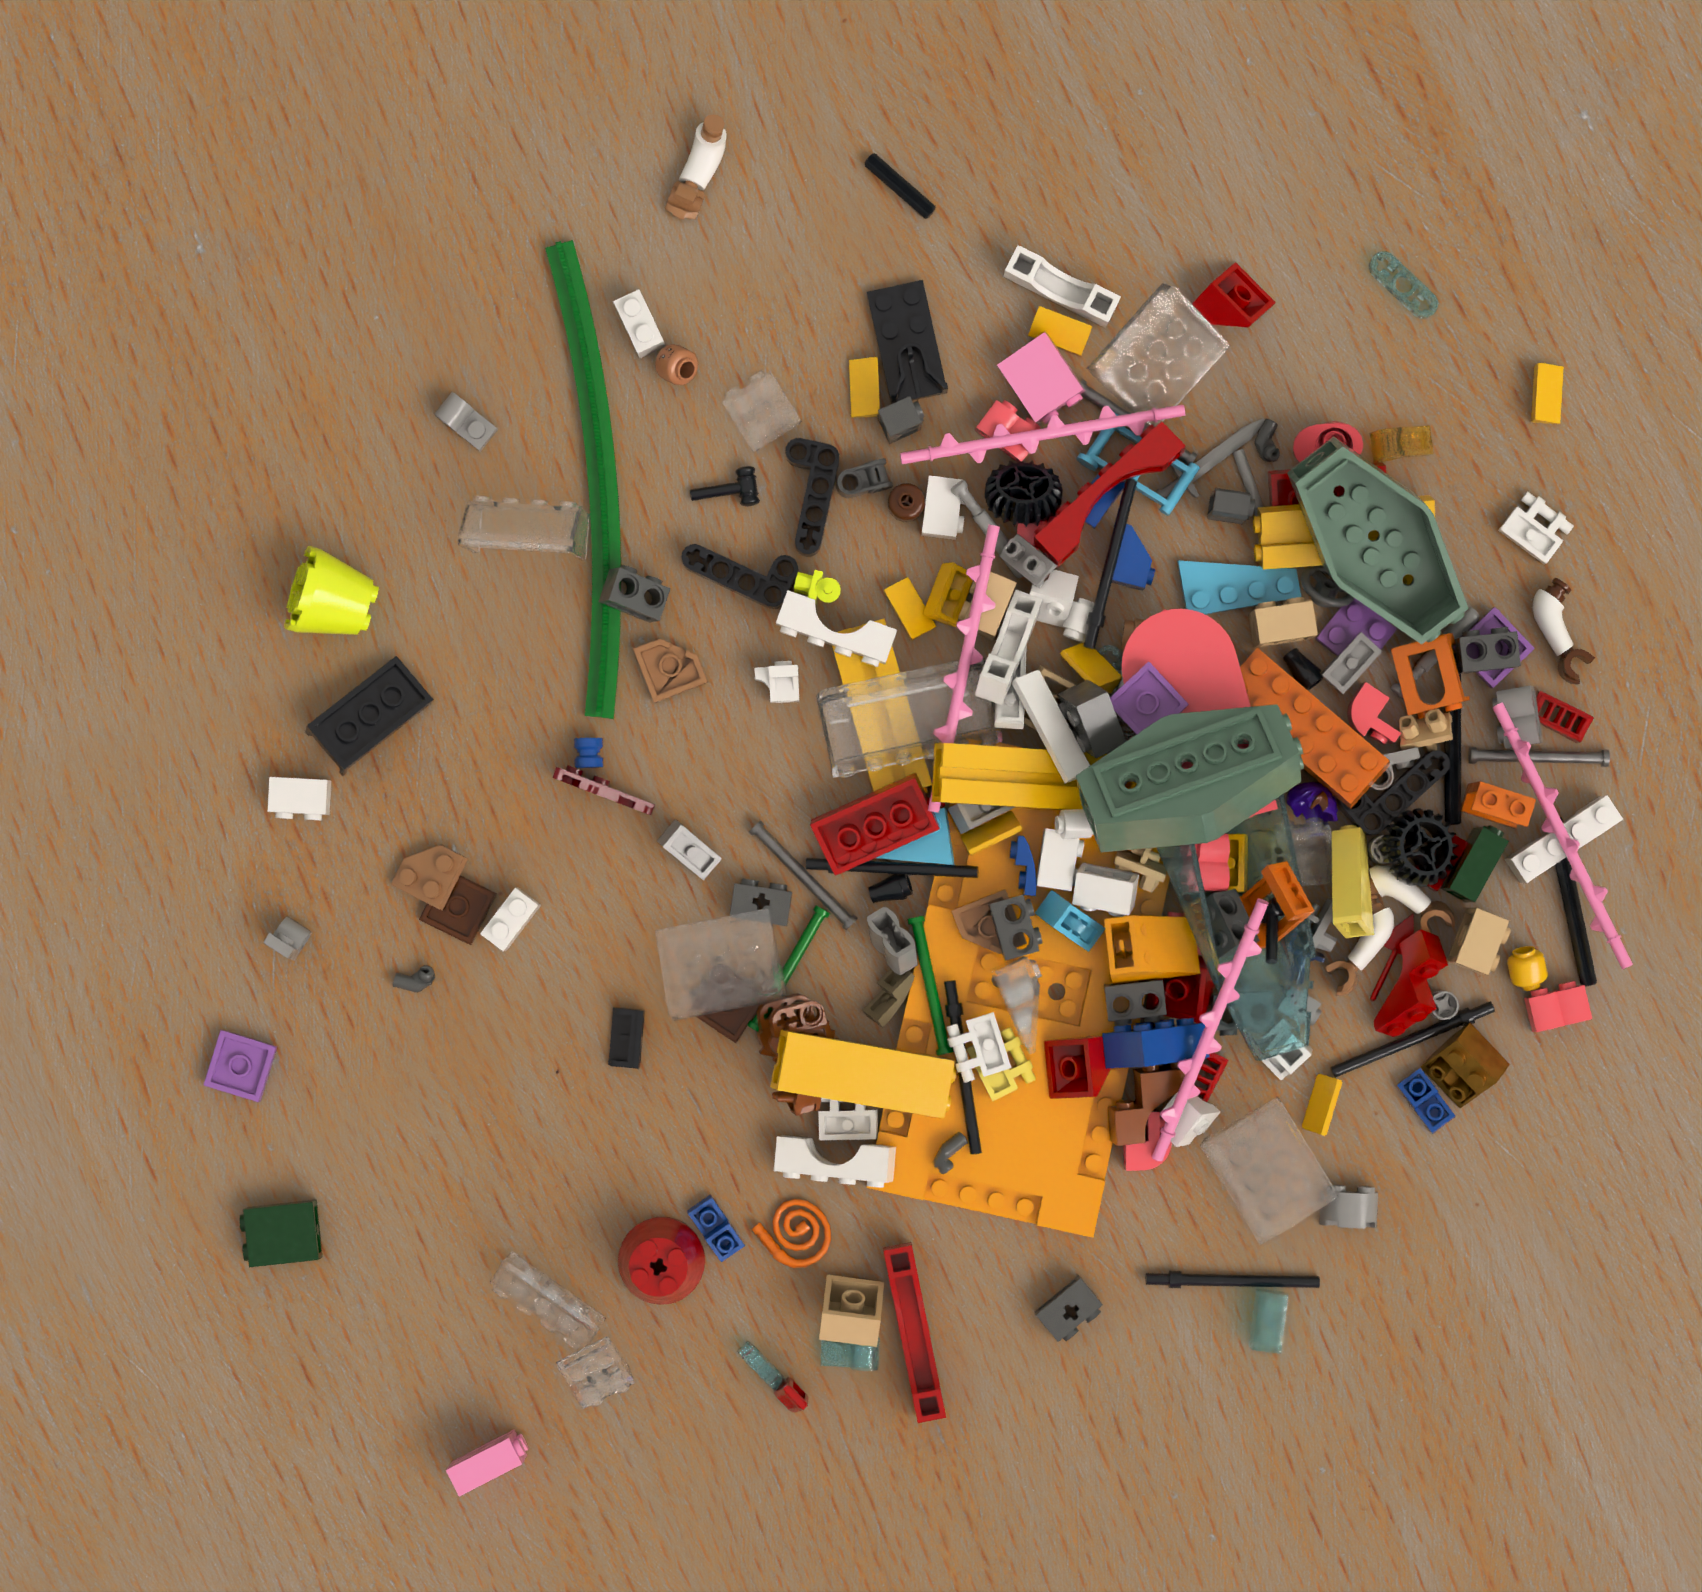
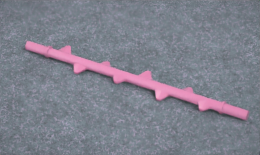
M1184 405L1159 409L1154 407L1148 411L1116 416L1109 406H1103L1099 419L1064 425L1057 415H1051L1047 428L1010 434L1003 424H998L993 437L958 443L950 433H945L940 446L932 448L928 446L926 449L900 453L901 464L925 460L933 461V459L969 453L977 463H981L986 451L989 449L1022 444L1029 454H1034L1041 440L1076 435L1080 442L1086 445L1089 443L1094 431L1128 426L1136 436L1142 434L1146 422L1154 421V423H1157L1158 420L1185 416Z
M988 525L983 552L980 553V556H982L980 565L969 568L966 571V574L976 585L969 618L958 621L956 627L965 635L958 670L956 673L944 676L943 679L953 690L946 725L933 731V734L942 743L954 744L958 721L972 716L973 710L963 702L970 665L981 662L983 656L974 648L981 613L994 609L996 604L986 595L992 562L996 557L994 552L1000 529L999 526ZM931 792L928 811L939 813L941 803L932 802Z
M1503 702L1495 705L1492 708L1505 732L1504 736H1507L1523 768L1521 780L1531 785L1546 815L1541 828L1543 832L1556 835L1572 867L1570 878L1580 883L1596 915L1590 925L1591 929L1604 932L1608 940L1606 942L1610 944L1622 969L1633 965L1620 939L1621 935H1618L1602 903L1608 891L1605 887L1593 885L1577 853L1580 843L1578 840L1570 838L1553 804L1559 794L1558 790L1544 786L1528 754L1531 748L1530 743L1521 740L1517 732L1518 727L1515 728Z
M1257 899L1250 919L1244 926L1245 931L1233 960L1218 964L1217 970L1225 979L1212 1011L1204 1013L1199 1017L1205 1028L1193 1057L1181 1060L1177 1064L1185 1074L1173 1106L1160 1112V1116L1166 1123L1160 1130L1161 1135L1152 1154V1158L1156 1161H1163L1172 1137H1175V1129L1187 1100L1200 1094V1090L1194 1083L1206 1054L1221 1050L1222 1046L1214 1039V1035L1227 1004L1238 1000L1240 997L1234 986L1246 957L1258 955L1262 951L1254 941V938L1260 931L1258 928L1269 904L1263 899Z

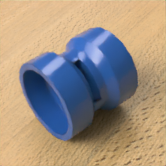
M603 738L574 739V748L579 753V756L574 759L575 768L603 767V758L598 755L603 747Z

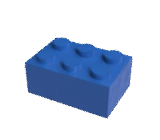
M1194 1018L1176 1019L1177 1024L1174 1023V1019H1164L1155 1022V1026H1153V1022L1135 1023L1133 1029H1131V1025L1113 1026L1114 1032L1102 1033L1106 1068L1148 1067L1192 1058L1205 1025L1203 1023H1194Z

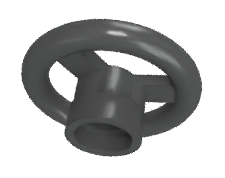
M1323 565L1310 566L1303 571L1301 584L1315 604L1321 607H1343L1349 605L1354 600V597L1348 593L1343 598H1335L1338 592L1345 591L1324 575L1328 574ZM1311 575L1318 581L1315 588L1310 583Z

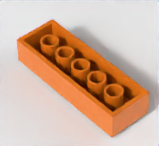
M1256 648L1240 666L1250 706L1278 704L1282 715L1287 713L1292 725L1290 733L1293 738L1298 737L1303 749L1301 758L1304 770L1351 809L1389 767L1390 760L1259 648Z

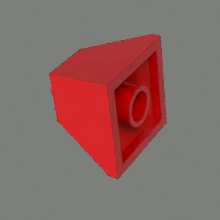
M1235 262L1197 297L1192 306L1211 325L1249 328L1276 302Z
M1198 955L1200 974L1162 979L1167 1015L1163 1016L1177 1019L1194 1018V1022L1202 1023L1199 1017L1206 1013L1215 987L1212 977L1216 974L1218 959L1211 958L1212 963L1210 959L1209 961L1206 959L1207 957ZM1148 993L1146 1008L1151 1009L1157 1005L1158 997L1153 993Z
M1103 1036L1044 1041L1050 1099L1097 1097L1111 1068H1106Z

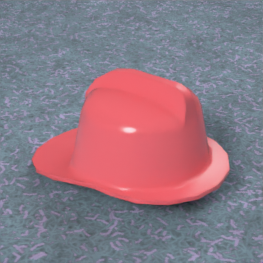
M1332 421L1325 424H1315L1304 428L1298 433L1294 439L1293 451L1296 459L1301 462L1334 436L1355 452L1361 454L1363 448L1362 436L1356 428L1342 422Z

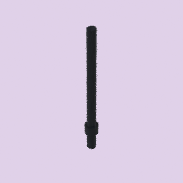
M1126 479L1093 611L1089 612L1086 623L1089 627L1083 646L1085 648L1095 650L1099 630L1103 628L1106 616H1104V611L1137 481L1132 479Z
M806 859V869L828 870V873L834 874L827 859ZM868 861L847 871L978 878L979 867Z
M956 980L945 981L944 985L948 1004L945 1005L946 1017H950L951 1025L958 1024L960 1034H964L961 1015L964 1013L962 1003H959ZM958 1072L970 1154L982 1153L971 1081L964 1083L961 1072Z
M1490 1001L1473 1009L1467 1007L1458 1011V1015L1451 1019L1441 1021L1330 1067L1332 1074L1336 1078L1459 1026L1464 1027L1468 1023L1474 1024L1476 1019L1495 1012L1494 1006Z
M1169 1271L1168 1274L1146 1273L1145 1283L1146 1285H1168L1169 1288H1181V1285L1319 1288L1320 1277L1181 1274V1271Z

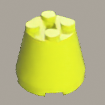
M308 546L304 552V556L308 557L306 563L302 562L300 567L298 566L286 607L288 612L291 613L290 620L285 619L284 628L296 633L357 635L360 630L367 631L371 619V614H367L370 602L375 603L379 587L373 585V579L322 549Z

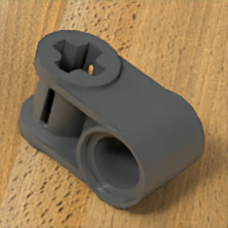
M886 459L870 461L861 466L842 471L836 482L838 493L842 497L853 498L892 488L893 483L889 481L885 469ZM846 477H852L857 482V488L848 491L843 488L841 481Z

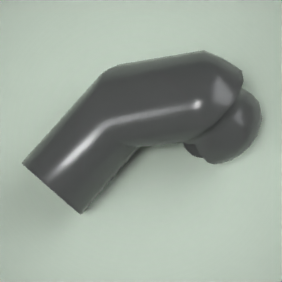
M1265 419L1254 443L1262 460L1274 462L1279 458L1280 451L1276 449L1271 438L1278 424L1269 419Z
M424 965L412 976L396 973L393 987L420 992L433 983L435 979L434 970L432 967Z
M958 1132L942 1144L933 1160L934 1167H937L941 1174H945L953 1168V1163L949 1158L968 1143L962 1133Z

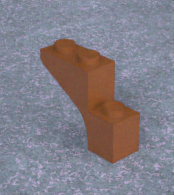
M1178 1062L1165 1066L1155 1065L1133 1069L1136 1103L1133 1100H1120L1116 1102V1106H1108L1111 1142L1117 1146L1145 1143V1128L1151 1112L1179 1091L1185 1074L1177 1066Z

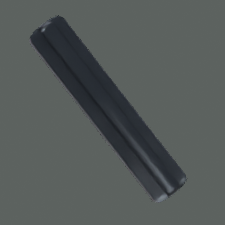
M873 153L866 159L865 167L922 217L927 219L933 214L936 208L935 205L877 154Z

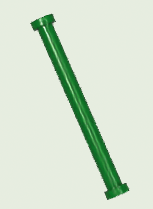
M815 905L813 908L815 912L764 1002L780 997L824 918L829 917V912ZM771 1007L768 1008V1013L764 1014V1018H768L772 1011ZM756 1014L753 1021H749L747 1026L758 1032L759 1026Z
M925 917L907 919L908 925H912L938 1046L936 1055L951 1053L954 1051L953 1047H949L947 1041V1032L923 926Z

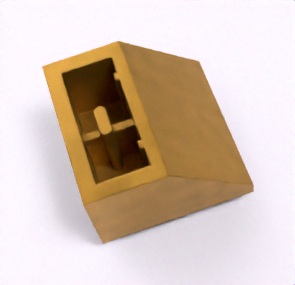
M1468 1023L1443 1043L1420 1067L1459 1108H1462L1496 1084L1510 1064L1471 1023Z

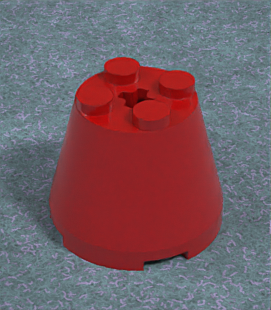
M653 1217L639 1223L628 1232L619 1250L618 1268L625 1286L633 1295L652 1304H671L687 1297L699 1284L705 1268V1252L700 1239L686 1223L671 1217ZM660 1258L663 1260V1265L667 1266V1268L661 1270L659 1275H655L654 1263Z

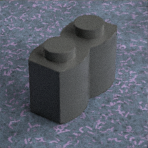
M1215 488L1210 495L1207 519L1242 525L1244 521L1249 520L1250 516L1252 517L1255 499H1250L1251 494L1248 492Z

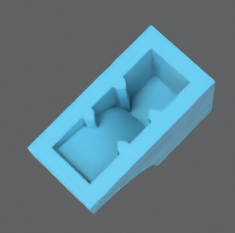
M1053 890L1049 892L1035 912L1037 916L1088 952L1105 930V927Z

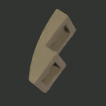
M890 969L877 982L882 990L863 1009L867 1017L883 1028L906 998L915 977L913 973L907 971L899 975Z

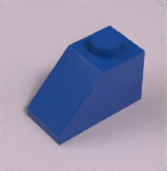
M1126 524L1112 583L1143 591L1146 584H1152L1155 568H1151L1152 559L1132 525Z

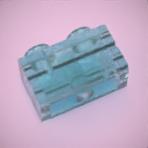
M1256 1288L1249 1347L1252 1350L1281 1354L1283 1343L1281 1338L1284 1335L1289 1296L1285 1292Z

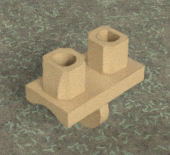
M1439 709L1429 710L1425 714V718L1417 720L1411 715L1400 717L1401 749L1407 750L1426 746L1428 751L1431 752L1437 750V743L1453 740L1452 716L1450 712L1443 714Z
M1152 848L1134 849L1131 852L1128 850L1117 851L1114 864H1116L1115 869L1142 874L1139 882L1141 889L1152 893L1159 882H1164L1167 866L1158 863L1161 854L1151 851Z

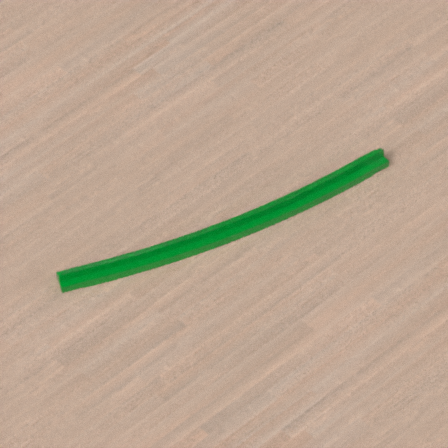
M573 240L564 243L559 241L555 242L556 245L546 247L545 249L562 311L574 370L584 437L591 519L592 618L585 716L614 719L619 669L621 611L599 602L609 570L621 567L620 510L614 441L601 355L578 256ZM621 580L620 583H619V590L621 591V593H622V580Z

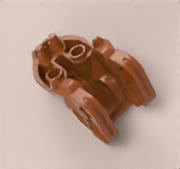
M791 994L765 1001L757 1009L759 1026L757 1038L762 1046L759 1053L774 1057L773 1061L776 1063L781 1030L834 1039L835 1030L830 1028L823 1006L801 994ZM796 1000H802L801 1002L792 1004ZM813 1006L817 1009V1016H814ZM771 1007L773 1012L770 1014L769 1019L764 1018V1014L768 1013V1008ZM785 1091L772 1093V1098L776 1099L777 1102H787L791 1113L796 1116L820 1110L822 1099L820 1097Z

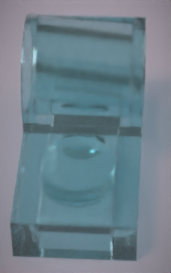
M878 1338L877 1347L822 1340L821 1366L850 1367L853 1370L861 1371L878 1370L880 1338Z

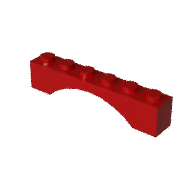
M1162 421L1156 427L1153 424L1148 426L1140 435L1142 439L1135 446L1132 443L1126 446L1119 454L1121 458L1114 465L1108 463L1098 473L1100 478L1093 484L1087 482L1077 492L1078 498L1072 503L1066 501L1056 511L1058 516L1050 523L1047 520L1044 521L1034 531L1036 534L1034 544L1047 558L1057 565V568L1079 549L1084 523L1094 505L1105 493L1126 481V479L1147 473L1165 471L1184 453L1186 445Z
M907 1242L883 1247L917 1422L922 1423L946 1418L912 1243Z

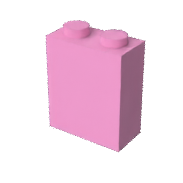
M1046 332L997 365L1036 423L1043 421L1044 424H1047L1051 415H1059L1058 409L1064 405H1067L1068 408L1072 407L1083 399L1081 394L1086 391Z
M512 1430L453 1460L446 1469V1472L458 1496H461L522 1465L527 1456L526 1451L529 1448L523 1435H517L515 1430Z

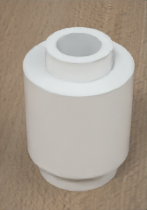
M1079 598L1078 602L1073 601L1068 618L1063 624L1065 629L1063 636L1079 642H1085L1089 627L1086 623L1089 612L1093 611L1094 602Z
M1083 809L1061 810L1059 816L1055 817V831L1060 833L1062 839L1091 838L1093 835Z

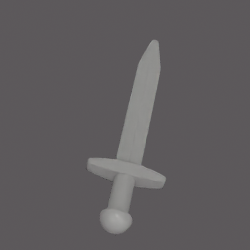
M1260 419L1241 428L1198 460L1195 464L1200 469L1186 490L1194 498H1197L1199 494L1193 482L1252 439L1262 427L1265 419ZM1173 466L1171 467L1177 479L1162 490L1157 489L1156 491L1157 494L1167 499L1183 474Z

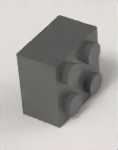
M1086 680L1057 694L1060 701L1058 706L1084 753L1087 752L1094 758H1098L1126 742L1106 690Z

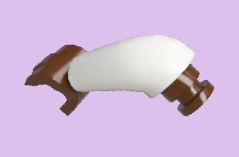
M1554 578L1552 580L1553 586H1548L1545 591L1539 589L1536 592L1532 605L1533 614L1540 630L1556 656H1561L1557 668L1559 675L1566 682L1578 685L1580 684L1579 674H1576L1571 668L1572 658L1577 657L1586 664H1589L1595 657L1585 650H1574L1572 648L1574 644L1562 618L1564 606L1561 604L1565 600L1564 594H1569L1571 588L1560 579Z

